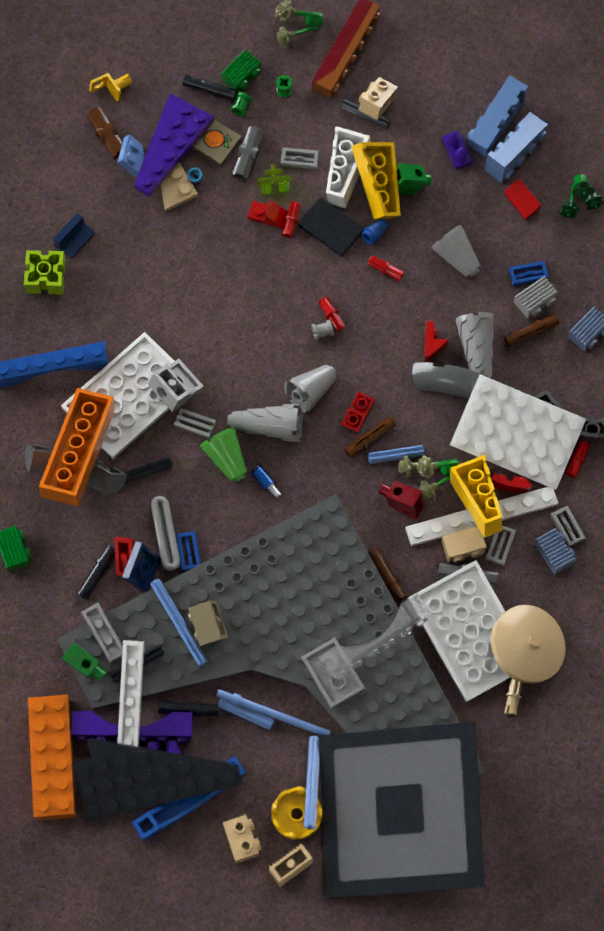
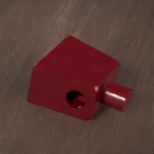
M395 481L392 486L383 483L380 487L379 494L386 497L389 507L414 520L417 519L425 505L421 490Z

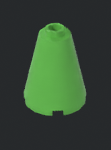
M234 427L212 436L213 438L210 439V442L206 440L200 445L201 449L230 481L239 482L245 478L244 474L247 473V469Z

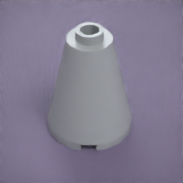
M461 225L449 231L431 247L433 251L465 277L470 276L472 278L480 271L478 268L481 265Z
M323 365L286 381L284 389L286 395L290 394L292 397L290 402L292 404H301L303 410L301 412L311 411L336 381V370L332 366Z

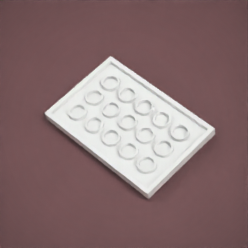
M145 332L80 388L114 397L116 409L101 445V448L112 459H115L169 410L148 383L155 371L166 364L170 365L174 360ZM75 394L61 405V408L66 413H68Z
M479 374L450 445L477 457L485 455L486 461L556 490L586 419Z
M477 560L408 597L411 606L465 702L510 678L496 662L491 647V634L494 624L505 610Z

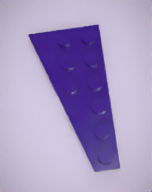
M170 93L135 181V189L150 197L214 122V116Z

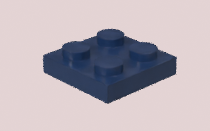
M135 542L122 578L140 592H148L161 558L143 543Z

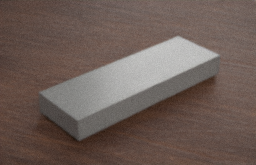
M96 603L82 611L83 617L109 663L111 664L122 658L123 645L100 604Z

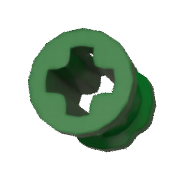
M286 75L279 76L276 80V93L279 97L287 98L292 93V80Z
M240 92L236 95L237 100L231 107V112L245 117L247 106L252 102V98Z

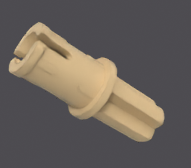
M513 678L510 681L509 692L506 693L507 702L504 714L517 716L519 699L522 697L520 696L522 682L516 681Z

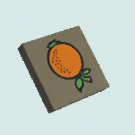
M214 120L192 149L222 166L241 141L242 136Z

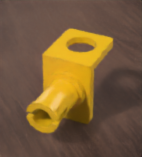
M109 73L92 80L89 91L92 93L106 86L118 102L120 101L121 89L132 85V80L128 74L113 80Z

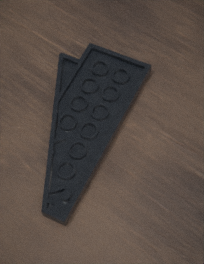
M94 738L87 739L91 758L72 762L86 821L243 784L239 765L235 763Z

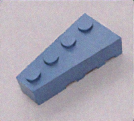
M509 75L494 100L489 104L485 114L479 118L476 128L469 132L467 146L486 157L523 106L528 86Z
M530 112L516 126V132L511 131L505 138L504 143L500 142L496 146V150L494 152L491 151L487 155L484 171L501 183L505 179L509 180L514 173L515 167H520L523 164L527 153L531 154L536 148V143L546 137L548 124Z

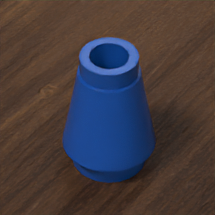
M381 219L364 228L361 234L363 240L368 244L376 243L386 229L389 228L388 223Z

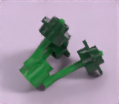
M578 174L573 178L574 184L571 185L570 199L562 205V210L559 211V214L566 218L577 217V212L580 211V208L573 202L574 195L580 197L581 201H585L587 210L597 209L604 204V201L601 200L602 195L594 193L595 189L588 183L586 175Z

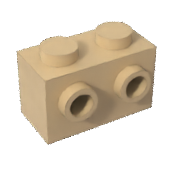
M379 77L375 82L370 83L366 93L363 92L361 94L358 110L378 120L394 101L398 87Z
M243 815L223 822L236 864L259 856L258 850H261L258 838L254 839L252 831L255 828L252 819L248 820L247 816Z

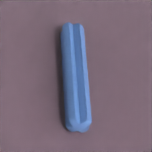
M419 445L371 452L368 454V461L370 464L401 460L405 455L408 458L424 456V447Z
M224 699L219 700L218 707L265 729L270 730L274 724V719L240 705L238 707L230 704L231 702Z

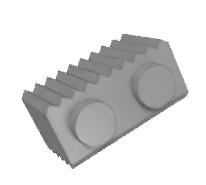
M544 276L516 295L514 303L527 319L531 316L536 317L545 306L550 307L557 301L558 291Z

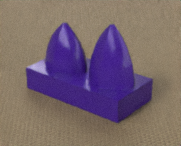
M452 131L450 134L442 136V141L455 170L472 165V158L459 131Z

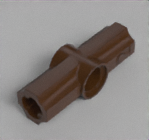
M95 107L87 114V118L95 129L100 143L105 145L114 160L118 159L123 143L114 124L108 121L101 108Z

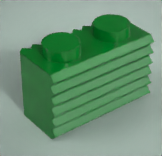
M245 49L221 72V80L230 88L237 89L238 93L241 89L247 88L249 81L253 77L257 78L262 71L261 61Z
M16 525L0 530V552L8 572L30 565L28 559L32 558L29 548H24L22 543L26 541L23 531H18Z

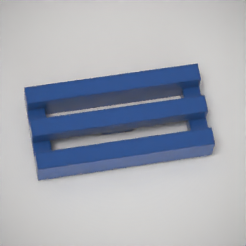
M545 261L508 268L512 286L534 283L544 276L549 280ZM542 267L541 270L514 274V272Z
M192 531L176 534L182 572H186L201 564L196 533ZM189 536H192L197 563L196 565H193L191 550L188 539ZM183 537L185 538L189 566H185L181 544V538Z

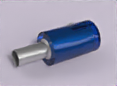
M258 465L251 471V475L265 491L270 490L276 498L282 495L274 486L276 481L262 465Z

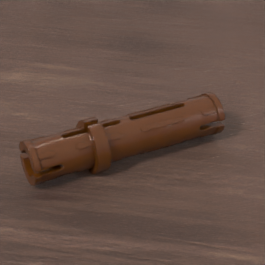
M552 314L542 320H536L534 324L504 336L506 345L511 347L536 334L545 333V330L559 325L558 317L556 314Z
M388 416L363 436L359 435L356 441L344 448L346 455L349 458H353L361 450L369 448L372 442L396 426L395 421Z
M379 547L369 551L368 553L382 576L387 589L392 593L396 603L406 599L407 595L399 584V578L393 574Z

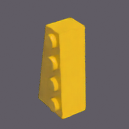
M361 142L351 146L374 220L393 219L401 216L394 142Z

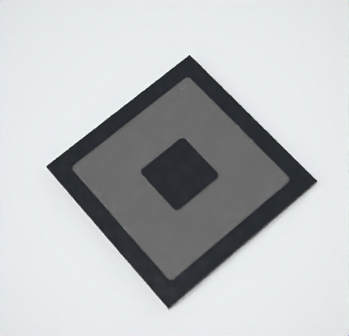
M474 721L319 736L326 898L485 887Z

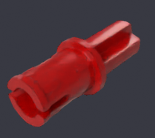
M290 202L287 216L284 217L285 224L281 233L283 237L293 238L301 206L299 202Z
M374 255L368 261L369 266L382 272V275L386 274L400 282L404 275V271L392 266L391 262L387 263Z
M329 297L320 299L318 304L324 311L325 318L331 321L336 332H341L345 329V325L338 315L339 311L334 308Z
M580 441L574 455L571 456L572 460L565 472L567 476L572 477L573 475V478H577L582 464H585L584 459L590 448V444L586 441Z

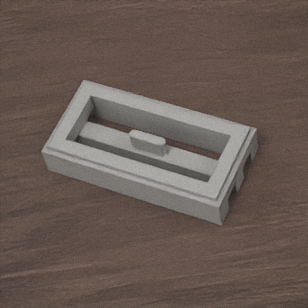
M282 147L281 166L317 170L319 151ZM285 154L314 156V158H306L303 156H286Z
M180 408L174 427L210 439L216 420ZM183 415L211 424V426L183 417ZM180 421H183V422L192 424V425H194V426H197V427L206 429V430H208V433H207V432H204V431H201V430H198V429H196V428H193V427H190V426L181 424Z
M568 506L550 514L558 531L564 534L566 538L565 543L568 548L586 540ZM563 512L567 514L579 538H576V536L574 535L571 527L569 526L567 520L563 515ZM557 515H559L561 521L563 522V524H564L566 530L568 531V533H569V535H570V537L572 538L573 541H570V539H569V537L567 536V534H566L564 528L562 527L560 521L558 520Z
M503 525V534L495 557H491L499 532L494 534L485 559L488 562L500 564V566L505 564L516 530ZM507 532H509L511 535L502 560H500L498 557Z

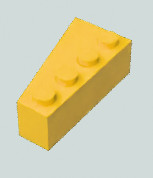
M485 455L451 467L450 483L484 538L501 532L502 514L494 492V485L491 481Z

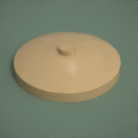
M519 605L504 612L494 624L491 634L492 652L496 662L508 676L522 683L535 684L551 678L560 669L565 657V640L558 623L546 611L531 605Z

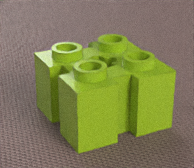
M26 250L25 265L27 271L24 274L26 294H41V290H48V294L64 295L63 274H65L66 264L64 251H49L48 255H42L41 251Z

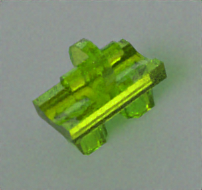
M271 164L270 170H264V176L271 175L272 177L257 178V184L260 185L262 195L272 194L271 184H278L279 193L289 192L291 175L276 176V174H283L282 168L275 169V164Z

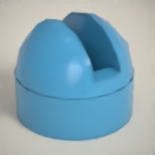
M191 168L188 171L187 176L192 183L201 182L203 174L199 168ZM194 172L199 177L198 179L192 175Z

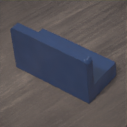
M77 213L53 238L54 245L60 251H64V254L69 258H73L92 238L95 231L84 223L83 217Z

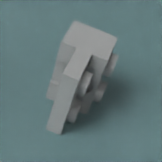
M180 359L170 365L166 364L155 371L148 383L151 389L172 412L184 405L190 397L201 391L204 387Z

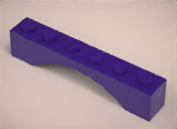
M72 711L71 736L78 742H87L89 738L106 741L108 739H116V742H118V725L103 720L92 711ZM171 712L168 716L153 724L140 727L139 742L145 743L148 742V739H156V742L166 743L168 740H176L177 743H187L188 740H192V712Z

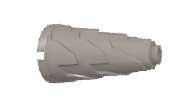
M479 312L478 315L471 313L457 317L455 319L469 370L487 375L491 379L492 339H494L493 314Z
M282 404V406L233 411L231 415H228L227 424L231 428L234 427L235 430L245 431L250 434L266 435L267 437L279 438L283 441L300 442L303 429V415H298V411H303L302 405Z

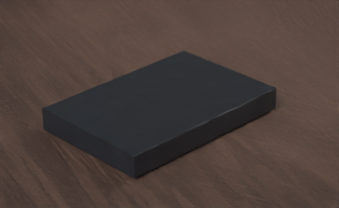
M322 197L316 201L298 222L300 228L340 257L344 255L364 230L361 225Z

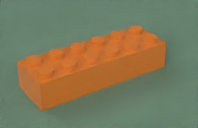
M77 388L39 484L41 497L79 506L116 409L114 397Z
M68 694L28 698L34 819L36 821L76 818L70 698Z

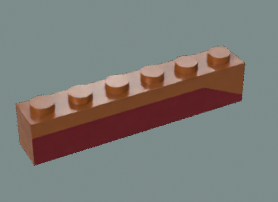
M370 0L358 1L312 80L313 91L330 99L334 93H338L341 87V80H345L349 73V66H353L356 62L357 52L362 51L364 48L365 38L370 37L372 34L373 24L378 23L380 20V5Z

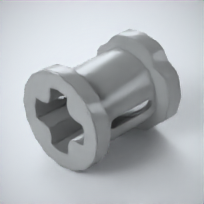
M326 320L325 323L318 325L311 324L315 340H319L320 337L327 335L334 336L330 320Z

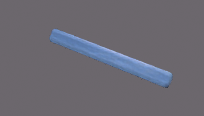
M160 579L151 582L153 590L198 666L206 664L208 662L207 658Z
M316 735L309 738L304 828L307 830L316 828L320 764L319 737Z

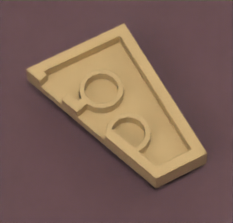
M180 162L161 183L165 212L198 196Z

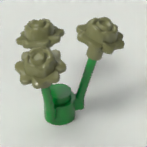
M284 0L277 5L275 17L280 19V23L283 24V21L287 22L293 16L305 17V23L310 27L296 32H288L285 27H280V31L276 34L278 43L288 48L290 47L291 39L295 38V36L309 31H317V27H321L323 24L322 13L299 11L291 6V1Z
M405 455L403 460L399 461L398 469L399 473L405 475L406 478L411 476L413 470H418L421 477L430 479L434 475V470L440 467L442 474L447 475V477L432 484L422 480L420 481L421 486L418 489L422 491L424 500L435 501V490L450 480V468L459 465V461L454 458L432 462L431 457L424 455L417 463L411 462L408 456Z

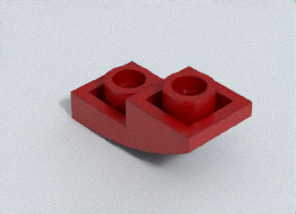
M357 392L341 425L358 433L375 399Z
M494 473L491 478L495 488L507 492L527 493L530 492L532 487L530 481L521 476L517 477L515 475L512 482L503 474L498 475Z

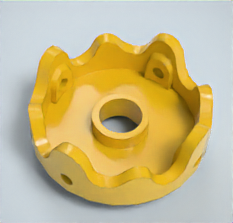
M295 787L281 792L272 805V820L275 828L280 834L290 839L300 840L311 836L321 823L322 808L317 798L316 828L311 830L304 828L306 788ZM294 809H299L303 813V816L298 820L293 819L291 816V812Z

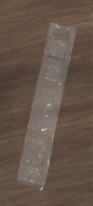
M417 593L401 603L393 623L378 638L359 646H334L317 658V662L329 680L334 677L338 680L346 674L345 670L352 667V669H355L363 663L361 660L368 656L370 659L378 654V649L382 646L386 648L396 642V637L400 635L405 637L412 632L411 628L415 625L420 627L425 624L431 612Z

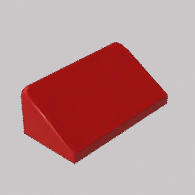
M520 178L503 192L524 220L540 211L541 204Z

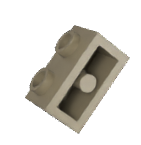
M217 600L206 601L188 608L190 612L189 620L194 625L195 639L200 646L209 645L228 638Z

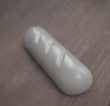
M156 496L151 501V510L161 564L165 570L175 571L180 566V556L170 505L165 497Z

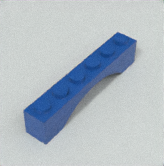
M105 342L1 361L0 388L18 385L33 377L52 372L104 368L109 364Z
M235 756L226 761L238 764L242 779L246 777V772ZM227 789L165 803L133 821L132 824L142 841L146 843Z

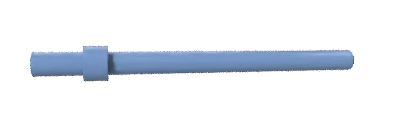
M220 689L217 692L216 697L227 700L234 706H243L321 736L330 734L328 729L241 698L242 695L236 693L233 695Z

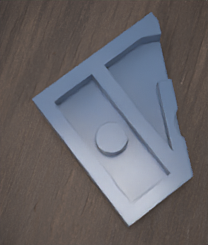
M128 134L124 137L117 163L137 178L145 158L143 146L138 140Z

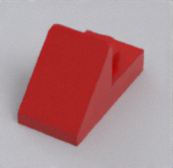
M270 200L269 205L253 201L248 214V220L283 229L285 224L284 217L287 216L288 211L273 200Z
M426 321L424 362H430L448 345L447 339H437V328H434V321Z
M115 537L116 575L123 576L136 541L131 538Z

